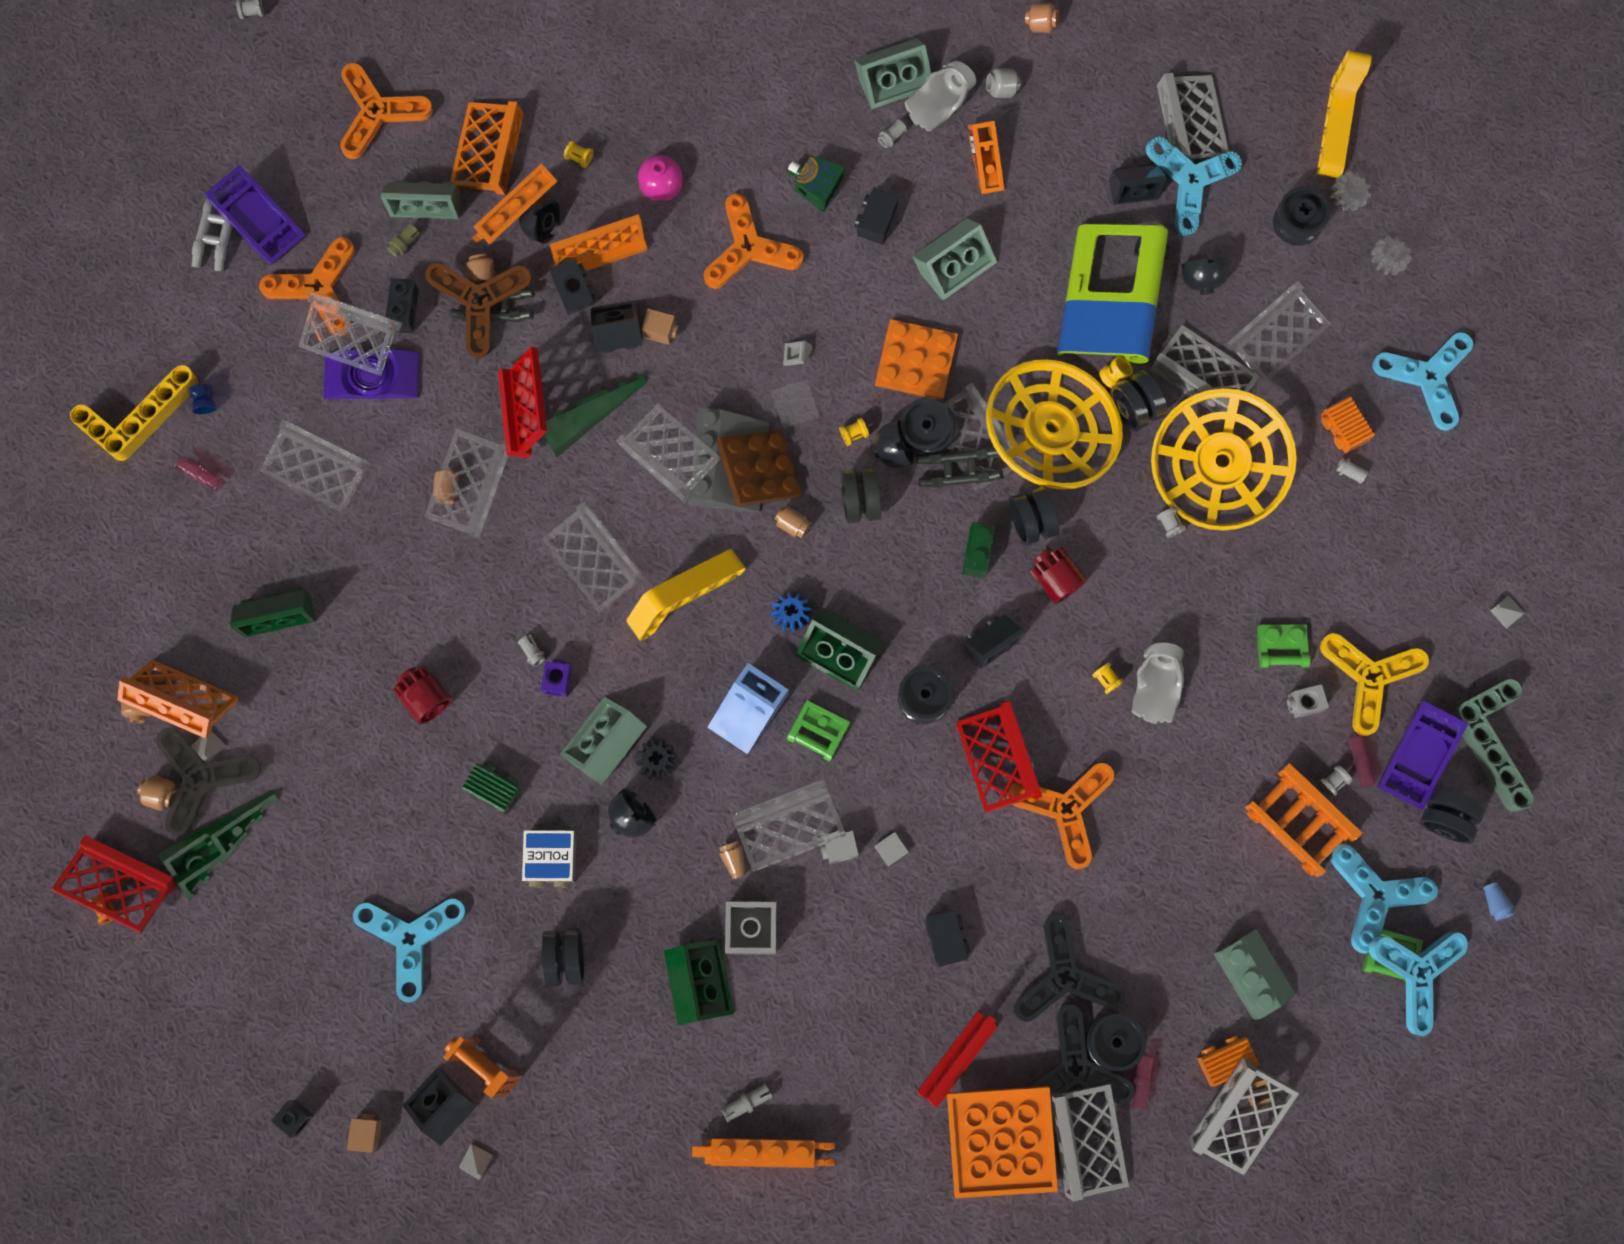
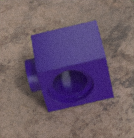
M553 659L552 662H545L541 684L543 694L568 697L572 668L567 664V661ZM554 673H563L561 681H551V676Z

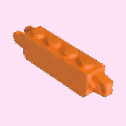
M712 1138V1140H706V1146H692V1157H705V1164H711V1166L799 1168L835 1166V1159H815V1149L832 1150L835 1149V1143L800 1139Z

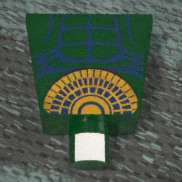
M810 156L804 166L792 161L787 173L796 178L795 191L824 212L844 179L845 167Z

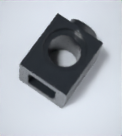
M288 1100L271 1122L292 1138L300 1135L314 1115L296 1100Z

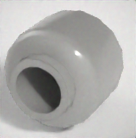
M995 68L986 78V89L994 98L1010 99L1015 96L1021 87V79L1017 76L1014 69Z

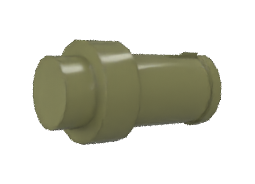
M408 224L398 237H393L389 241L388 251L395 257L399 254L403 255L408 250L407 247L420 235V232L413 225Z

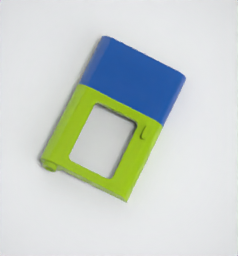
M1159 223L1151 225L1083 224L1078 227L1057 355L1061 356L1063 353L1120 355L1132 363L1143 364L1148 362L1168 238V230L1164 225ZM1132 235L1142 237L1134 289L1131 293L1089 291L1098 236Z

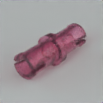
M180 456L175 462L174 469L191 477L193 482H200L214 492H217L223 484L224 479L207 471L205 466L197 465L184 456Z
M1362 736L1351 738L1347 741L1353 757L1352 766L1356 768L1360 787L1364 788L1373 786L1376 783L1370 767V763H1372L1371 757L1367 756Z
M1143 1056L1142 1060L1137 1064L1136 1078H1133L1132 1082L1135 1084V1093L1131 1107L1148 1110L1150 1087H1153L1151 1076L1154 1058Z

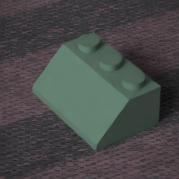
M917 38L854 59L859 81L871 109L911 96L912 93L925 83L931 74L925 44Z
M397 180L396 182H388L381 193V198L390 217L459 219L461 193L457 184L451 182L436 184L428 181L408 183L404 180Z
M967 218L912 256L920 274L941 300H945L997 263L981 224Z
M604 697L560 755L602 785L611 776L612 771L626 756L635 741L641 737L642 732L647 726L629 710Z
M1257 929L1252 930L1213 953L1253 1020L1265 1017L1296 995Z

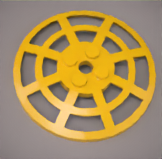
M1048 359L1033 360L1011 368L1000 378L988 399L986 424L994 448L1012 470L1035 484L1055 489H1075L1086 486L1098 480L1110 469L1121 449L1123 437L1122 422L1114 400L1094 377L1074 365ZM1031 371H1052L1050 384H1036L1024 388L1018 377L1023 373ZM1061 374L1078 380L1094 394L1083 401L1073 392L1059 387ZM1010 381L1017 394L1011 399L1004 413L994 409L993 405L1000 390ZM1037 392H1049L1048 401L1040 402L1036 405L1029 395ZM1058 395L1067 398L1076 407L1070 411L1064 405L1057 403ZM1020 400L1029 411L1024 419L1012 416V412ZM1099 401L1109 416L1112 435L1098 434L1096 420L1090 408ZM1082 414L1085 415L1090 433L1079 432L1077 417ZM992 418L1004 422L1006 437L1012 447L1011 449L1004 451L994 432ZM1049 424L1054 426L1056 432L1052 433L1048 431L1046 425ZM1011 425L1023 429L1025 441L1020 444L1016 443ZM1076 441L1089 442L1088 449L1082 458L1071 449ZM1097 443L1111 444L1108 458L1097 472L1086 464L1094 454ZM1033 447L1036 451L1043 454V464L1033 460L1024 452ZM1064 454L1072 462L1070 465L1055 467L1053 466V456ZM1019 456L1029 465L1042 470L1043 479L1025 471L1012 459ZM1079 469L1088 476V478L1079 482H1053V473H1067Z
M1222 388L1195 394L1182 401L1168 414L1156 433L1152 447L1151 466L1157 490L1170 508L1176 507L1177 515L1196 526L1210 530L1225 531L1250 526L1262 520L1276 509L1291 487L1296 470L1297 457L1291 430L1284 418L1273 406L1251 393L1237 389ZM1230 398L1227 412L1210 413L1198 418L1191 408L1192 405L1207 399ZM1239 399L1259 407L1273 421L1261 429L1249 418L1237 414ZM1183 412L1190 424L1180 434L1175 448L1161 445L1167 428ZM1224 419L1223 432L1209 435L1202 425L1213 420ZM1235 421L1247 426L1255 434L1243 441L1240 437L1233 434ZM1277 429H1280L1287 446L1288 466L1273 465L1272 448L1267 436ZM1195 430L1202 442L1198 445L1196 452L1183 450L1182 446L1186 438ZM1259 442L1262 443L1265 452V464L1252 462L1250 448ZM1159 454L1173 457V473L1178 486L1166 492L1159 474ZM1226 455L1229 458V465L1219 467L1216 464V457ZM1180 459L1193 461L1196 474L1185 481L1180 471ZM1249 471L1264 473L1261 481L1252 492L1242 482L1247 477ZM1271 474L1286 476L1278 495L1270 505L1263 509L1255 498L1266 487ZM1201 481L1211 487L1210 501L1192 492L1191 488ZM1235 487L1242 499L1234 502L1219 503L1221 491ZM1185 493L1195 503L1208 508L1207 520L1202 521L1187 514L1173 502V499ZM1247 504L1255 514L1249 519L1236 523H1216L1218 510L1235 509Z

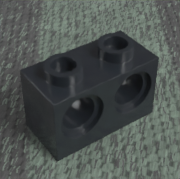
M391 278L385 323L391 332L413 333L419 296V289L415 280Z

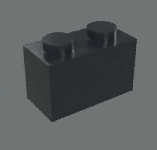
M873 187L871 194H866L862 205L865 208L863 214H858L854 225L857 228V236L883 245L898 207L899 196Z
M955 910L924 919L937 968L968 960L967 955L971 954L967 939L963 940L960 930L964 929L961 915H956Z

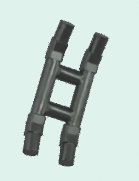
M526 288L500 302L499 312L490 311V321L520 322L533 319L534 312L531 309L509 311V299L523 300L534 297V289ZM475 294L474 300H477V304L481 306L483 305L482 300L487 296L489 297L490 294L481 297ZM451 308L450 318L466 321V310Z
M994 447L954 453L917 455V464H943L944 477L919 478L918 485L919 487L935 488L959 484L985 483L1003 479L1004 474L1001 469L977 473L976 459L982 460L1000 455ZM967 460L968 474L954 476L953 462Z

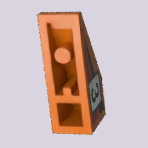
M995 121L968 124L970 147L981 193L986 194L1004 190Z

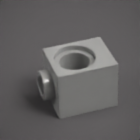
M1322 684L1297 690L1288 695L1287 706L1290 713H1294L1295 718L1320 713L1329 708ZM1302 697H1306L1310 700V708L1305 707L1302 704Z
M853 831L826 837L823 839L824 844L820 845L823 860L828 859L829 864L859 856Z

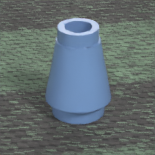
M1497 882L1483 887L1490 915L1494 916L1496 921L1515 914L1513 910L1515 906Z

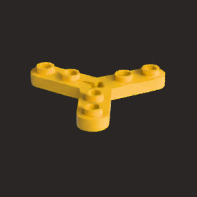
M1328 634L1320 642L1321 653L1357 682L1352 726L1354 731L1361 736H1369L1375 733L1379 727L1384 685L1418 674L1425 670L1429 664L1428 655L1423 650L1417 648L1373 662L1338 634ZM1368 671L1371 674L1382 673V675L1374 679V683L1372 680L1366 679V676L1369 674Z

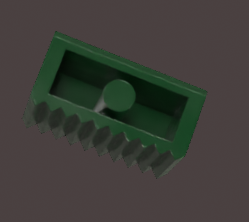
M975 522L971 524L962 571L963 575L979 578L986 577L994 539V526Z
M486 762L483 766L476 763L461 789L507 815L522 790L517 785L519 781L508 774L504 778L496 774L498 769Z

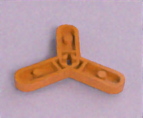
M356 63L345 65L341 71L345 85L361 108L340 143L344 156L349 159H357L364 154L383 122L424 121L430 118L433 113L431 102L424 96L381 97L363 68ZM375 106H378L379 110H377V114H373L372 112Z
M732 194L726 199V213L734 243L705 269L703 276L704 282L708 287L713 289L721 288L751 260L788 270H796L803 264V252L800 248L757 236L746 197L741 194ZM744 237H747L750 245H754L751 247V251H747L746 248L742 249L745 246Z
M339 237L331 243L311 274L266 275L260 280L259 289L269 299H312L329 331L335 336L346 335L351 329V321L332 287L353 258L355 247L348 238ZM317 282H320L323 286L319 288V291H315L312 287L316 286Z
M1099 763L1093 766L1065 794L1040 787L1043 797L1035 800L1030 798L1012 805L1056 819L1068 865L1074 869H1083L1090 864L1092 853L1081 812L1113 782L1114 771L1108 764ZM1015 782L1011 785L1008 793L1018 796L1024 794L1025 790L1022 784ZM1076 800V803L1070 809L1072 814H1062L1061 810L1063 807L1061 804L1067 805Z

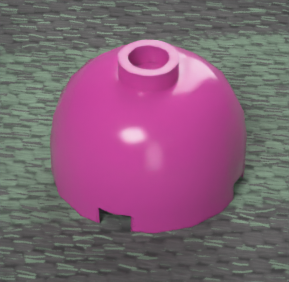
M661 154L653 155L644 160L639 168V188L644 196L652 201H669L676 197L682 189V170L673 158Z

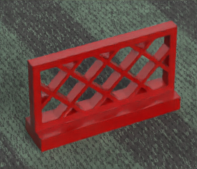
M532 346L510 369L501 368L498 371L506 455L527 459L532 455L531 447L547 432L538 348Z
M1010 701L1002 703L999 708L955 722L985 813L1030 798L1035 800L1043 797ZM997 715L1000 716L1001 724L997 731L985 726L989 718ZM974 724L979 729L973 739L964 734L962 727ZM983 729L995 734L989 746L978 741ZM998 737L1008 740L1009 745L1004 753L993 748ZM975 744L987 749L981 761L971 755ZM1010 750L1012 751L1013 757L1008 755ZM991 751L1002 756L997 768L985 763ZM1006 759L1016 763V768L1012 775L1000 770ZM983 766L994 771L989 783L979 779L978 775ZM1018 772H1019V775H1020L1021 780L1018 779V778H1016V775L1018 774ZM998 774L1010 779L1004 790L992 785ZM1013 781L1023 785L1024 794L1014 796L1008 793ZM990 789L1002 794L998 802L990 805L987 804L986 796Z
M84 835L79 843L81 847L52 887V891L142 934L167 894H171L176 887L173 877ZM83 856L92 859L94 867L79 871L78 863ZM107 868L114 870L115 878L101 881L100 870ZM95 872L97 883L83 887L80 876ZM77 877L79 888L70 891L62 888L66 880ZM130 878L136 880L138 888L123 892L120 881ZM117 883L119 893L104 897L102 887ZM99 888L101 899L91 902L85 899L84 892ZM151 889L160 892L155 900L145 903L142 892ZM139 893L141 904L127 908L124 897ZM121 898L123 909L115 912L108 911L106 903ZM143 909L144 917L139 925L129 920L128 913Z
M977 1011L916 1092L937 1108L946 1097L947 1092L952 1089L998 1028L994 1024L996 1020L991 1016H984Z

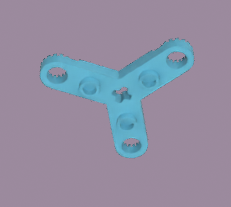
M1155 137L1146 146L1148 157L1179 184L1174 223L1176 231L1183 236L1193 234L1199 227L1203 187L1237 173L1242 165L1240 156L1236 152L1231 151L1195 165L1181 151L1173 147L1167 139L1165 140L1164 137ZM1155 143L1161 145L1163 149L1161 155L1154 152L1153 146ZM1227 158H1230L1233 161V169L1227 168V166H1225V160ZM1193 174L1195 176L1193 179L1195 182L1190 183L1189 176ZM1187 218L1190 220L1191 228L1189 230L1183 228L1182 219Z
M1456 333L1428 362L1386 352L1380 353L1372 363L1373 370L1379 376L1421 386L1436 427L1444 431L1451 430L1457 425L1459 414L1445 377L1472 350L1473 341L1465 333ZM1462 340L1466 344V349L1459 350L1455 346V341ZM1382 359L1388 360L1391 368L1389 370L1382 369L1379 361ZM1432 371L1435 374L1434 379L1428 380L1426 378L1427 373ZM1442 413L1451 416L1452 422L1450 424H1446L1441 420L1440 416Z
M449 899L408 924L373 904L362 903L354 910L353 919L359 927L396 946V992L402 1001L411 1003L417 1001L423 993V946L460 923L466 915V908L461 901ZM450 905H457L460 909L458 917L450 919L446 915V910ZM370 909L373 912V918L370 922L363 923L360 920L362 910ZM406 933L416 935L413 939V945L409 943L404 944L403 941L406 939ZM409 982L416 985V993L412 997H407L403 993L405 984Z

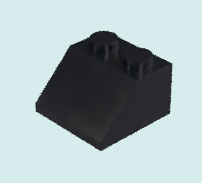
M1148 164L1140 165L1137 168L1119 167L1112 170L1109 184L1113 205L1158 200L1166 182L1165 174L1158 165L1150 166Z
M636 301L590 308L591 327L596 352L609 353L619 348L634 349L638 345H642Z
M1006 615L1001 618L993 617L985 624L987 626L980 632L976 629L966 637L967 641L964 647L980 669L1017 645L1025 633L1020 626Z
M439 1067L402 1105L420 1131L440 1146L477 1107L471 1098Z

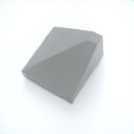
M805 340L785 343L783 365L805 364L812 351V345Z
M1509 595L1490 610L1505 628H1508L1525 614Z
M211 731L207 738L200 737L191 747L204 761L210 763L227 745Z
M471 1143L459 1168L480 1180L483 1178L494 1155Z

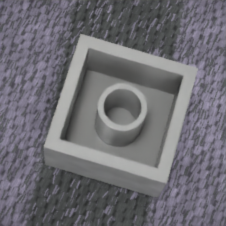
M726 902V954L776 955V902Z

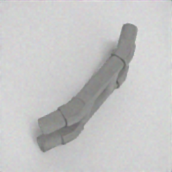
M206 199L202 209L203 213L196 240L192 247L191 266L201 268L204 244L206 243L216 245L214 270L224 271V262L226 260L227 245L232 225L220 214H214V206ZM210 222L223 224L220 236L207 234Z

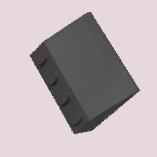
M698 408L688 491L689 506L760 513V504L736 506L716 441L720 437L769 431V422L725 410Z

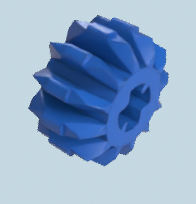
M787 592V599L779 595L778 600L780 603L773 602L772 607L776 610L771 612V617L777 618L774 621V625L778 626L783 623L781 628L783 632L787 630L788 626H791V633H795L796 625L799 629L803 630V622H810V617L807 614H810L812 609L806 607L808 599L800 601V593H797L795 598H792V593ZM791 608H794L795 614L788 616L787 611H790Z

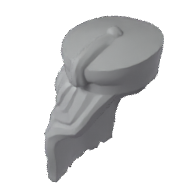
M960 61L948 62L943 65L941 70L931 73L925 83L905 101V107L910 112L909 116L913 123L920 125V127L925 128L927 131H932L958 110L966 99L968 91L975 86V74L966 64Z
M1155 643L1145 649L1144 658L1146 659L1137 671V688L1131 709L1134 715L1143 717L1145 721L1153 724L1157 722L1164 723L1165 721L1170 723L1173 721L1184 684V668L1182 665L1184 651L1181 647L1171 643Z

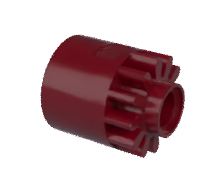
M1059 547L1055 551L1048 548L1034 559L1036 566L1030 571L1036 581L1044 587L1046 594L1055 605L1068 598L1088 581L1076 563L1071 561L1072 558L1063 547Z
M426 666L418 667L417 669L412 667L403 672L397 679L399 683L393 689L395 695L418 725H423L433 720L446 710L453 700Z

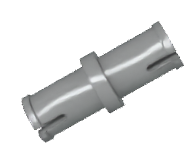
M763 1084L746 1095L745 1093L741 1094L739 1099L720 1109L727 1123L747 1111L751 1113L753 1111L752 1108L773 1097L766 1084Z

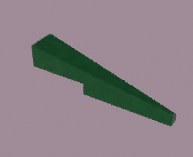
M642 374L637 375L635 379L628 383L624 381L619 383L618 389L612 392H608L605 389L576 402L574 406L564 412L562 410L556 411V417L546 421L547 432L543 435L555 457L560 456L644 386L646 381Z
M272 791L263 794L157 854L189 901L195 897L193 891L202 881L207 883L211 878L209 873L218 862L223 864L247 837L248 832L246 830L255 820L260 822L264 817L262 812L270 802L276 803L278 801Z

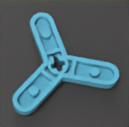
M1340 844L1330 854V861L1362 898L1351 935V944L1359 953H1369L1372 939L1376 936H1381L1388 908L1426 904L1437 897L1438 888L1436 883L1426 877L1382 881L1350 845ZM1379 891L1382 895L1380 899L1375 900L1373 896Z
M1448 932L1419 955H1416L1388 937L1376 936L1370 942L1369 953L1371 957L1406 979V1025L1412 1034L1425 1036L1433 1028V979L1466 953L1468 942L1461 933Z

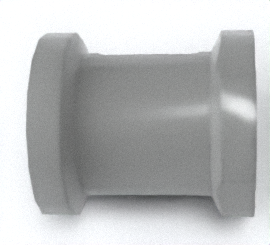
M236 0L240 19H245V16L252 15L264 16L262 0Z
M1176 507L1157 515V519L1161 520L1167 531V538L1186 530L1185 525L1181 524L1176 514Z
M1337 765L1333 773L1319 781V785L1333 798L1337 795L1336 792L1344 785L1352 783V778L1345 769Z

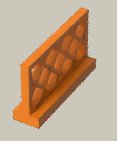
M508 101V105L468 102L450 179L451 183L457 184L458 188L495 191L496 194L506 195L524 116L517 102ZM474 110L484 111L485 115L476 121L472 119ZM498 112H505L504 118L495 123L492 116ZM490 119L493 126L482 132L479 126ZM477 128L481 135L470 142L467 139L468 133ZM498 130L500 137L491 144L487 137ZM485 139L489 146L478 153L474 146ZM472 149L476 155L467 162H464L463 154ZM493 150L495 158L486 164L482 158ZM480 160L484 167L473 174L469 167ZM467 169L471 176L464 181H459V174ZM489 171L491 174L489 183L479 182L477 178Z
M541 163L473 226L478 232L472 239L477 243L484 238L491 244L548 191L557 180Z
M639 214L550 244L556 266L575 258L577 264H583L585 271L648 250Z
M152 659L131 678L125 676L120 680L117 700L203 738H207L211 734L212 726L238 702L239 696ZM154 669L162 674L150 675L149 672ZM173 680H179V681L184 682V683H181V684H172L171 681H173ZM165 681L167 685H154L153 682ZM199 689H200V690H202V691H205L206 693H195V694H194L193 690H199ZM186 690L188 694L176 695L175 691ZM215 699H223L227 702L216 703ZM209 700L210 704H198L197 701Z

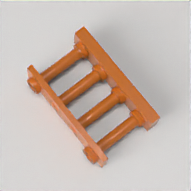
M1289 763L1277 773L1281 777V782L1261 803L1257 805L1252 801L1245 808L1248 810L1247 815L1251 820L1256 823L1260 822L1303 863L1302 868L1311 876L1319 877L1326 872L1320 864L1342 841L1350 843L1357 840L1362 832ZM1288 788H1293L1299 794V799L1275 822L1265 812ZM1311 805L1317 811V817L1293 840L1284 831V828L1306 806ZM1324 823H1330L1336 829L1334 831L1335 835L1312 858L1302 846Z
M460 1036L459 1039L453 1038L446 1046L445 1051L447 1053L443 1058L446 1061H463L482 1077L488 1086L483 1092L491 1099L507 1097L523 1077L517 1070H501L476 1048L481 1041L479 1038Z

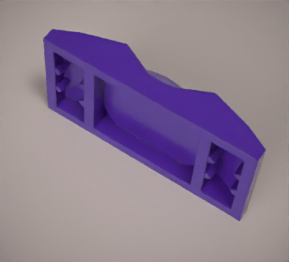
M238 165L204 194L220 215L270 265L274 264L306 236L241 165Z
M388 349L378 352L345 350L325 354L324 400L418 398L419 353Z
M1422 701L1407 724L1404 734L1390 757L1377 787L1423 810L1468 723Z

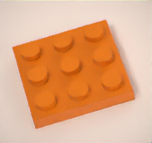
M890 319L875 386L943 401L958 334Z

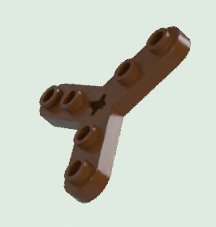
M440 263L429 265L425 272L426 279L432 287L466 306V350L471 357L476 359L485 357L490 349V308L526 289L531 282L530 272L523 266L512 267L479 286ZM475 294H478L479 297L490 294L489 297L487 296L482 300L483 305L479 306L477 303H472Z

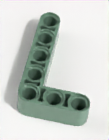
M1508 679L1455 707L1452 715L1468 723L1462 737L1504 806L1511 812H1518L1532 805V792L1486 719L1487 715L1510 704L1521 696V685L1513 679ZM1504 687L1510 691V697L1504 694ZM1483 698L1489 701L1490 708L1484 706ZM1463 709H1465V710H1467V711L1469 712V715H1470V718H1469V719H1466V718L1463 716V714H1462V710H1463ZM1476 730L1481 732L1483 736L1482 741L1476 738ZM1489 751L1495 755V762L1489 759ZM1502 773L1508 776V784L1503 782L1501 778ZM1515 794L1521 798V805L1515 802Z

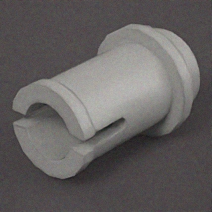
M897 120L886 131L880 132L878 141L884 148L892 147L894 141L905 133L907 128L902 121Z
M1342 458L1335 469L1339 472V475L1344 474L1360 484L1368 474V470L1353 464L1349 458Z
M532 635L524 636L518 641V644L528 657V664L536 667L545 661V653L539 650Z

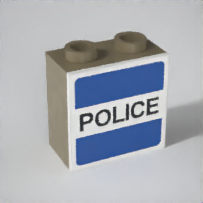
M524 831L522 881L529 883V887L543 888L544 883H554L556 888H568L569 883H575L577 834L574 831Z

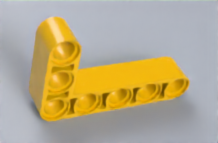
M1348 50L1331 82L1333 89H1330L1327 106L1330 108L1326 112L1324 124L1326 129L1323 130L1321 143L1323 149H1320L1318 168H1320L1317 169L1318 175L1338 179L1342 176L1356 92L1368 73L1372 58L1371 54Z
M185 365L175 367L115 429L86 405L75 406L71 410L70 418L75 425L112 457L119 461H124L130 458L196 390L199 381L189 367ZM189 376L187 381L181 383L184 377ZM172 393V396L165 400L166 395ZM152 410H156L154 415L148 417ZM89 415L87 420L81 422L84 416ZM139 427V430L132 434L133 429ZM106 429L105 433L98 437L100 431ZM119 444H122L121 449L118 450V451H115V448H116Z
M729 549L647 591L640 598L626 622L640 641L648 638V634L651 636L657 631L668 613L735 579V575H741L746 568L734 551Z

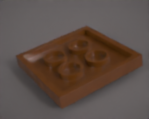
M782 430L720 437L716 441L737 507L794 499L802 495Z

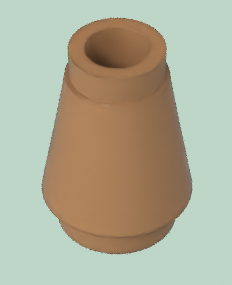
M738 840L720 846L721 853L719 855L732 879L746 875L743 848L739 845Z

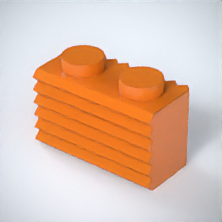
M1350 396L1326 408L1321 414L1323 426L1327 430H1331L1336 447L1340 450L1342 449L1345 454L1369 442L1375 436Z
M1234 1035L1224 1040V1046L1216 1048L1215 1045H1212L1201 1051L1203 1055L1198 1057L1197 1060L1211 1087L1226 1082L1243 1057L1252 1061L1255 1067L1260 1066L1247 1037L1239 1038L1238 1035Z

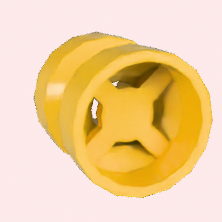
M1117 356L1111 361V365L1104 366L1099 374L1104 384L1112 388L1113 385L1119 383L1122 379L1124 380L1131 376L1133 369L1129 361L1122 356Z

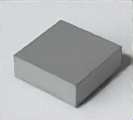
M895 832L874 846L888 867L909 853Z

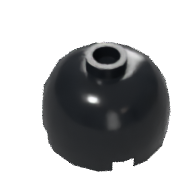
M542 195L519 217L521 230L528 238L542 244L549 243L555 236L551 232L556 224L559 226L562 224V206L555 199Z
M1208 258L1184 262V264H1181L1183 281L1190 289L1200 291V295L1213 294L1214 289L1221 287L1226 282L1229 271L1228 258H1215L1216 262L1208 260Z
M901 420L882 426L876 435V444L872 446L875 457L880 458L886 466L891 468H904L914 463L912 445L909 446L902 435Z
M623 788L609 804L610 827L618 835L623 834L626 837L637 838L649 832L656 825L657 819L644 801V806H642L635 799L637 794L627 788Z

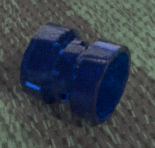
M197 384L189 388V396L193 400L191 409L194 414L203 415L216 411L215 401L212 400L214 395L212 385Z

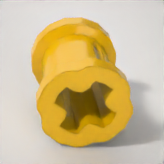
M571 140L566 146L564 159H571L580 163L581 167L587 168L594 151L591 148L585 149Z
M862 418L846 427H839L841 436L847 446H850L851 442L857 439L869 437L868 429Z
M1110 662L1092 674L1104 686L1106 694H1109L1124 682L1110 668Z

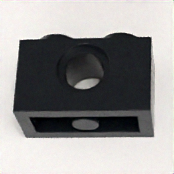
M574 258L549 268L567 315L593 306L592 299L596 298L591 284L587 286L583 277H586L587 274L582 263L577 264ZM577 281L580 284L579 290L575 292L570 291L567 288L568 283Z

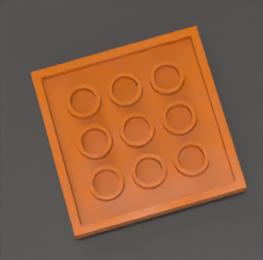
M1049 1086L947 1092L955 1198L1058 1192Z

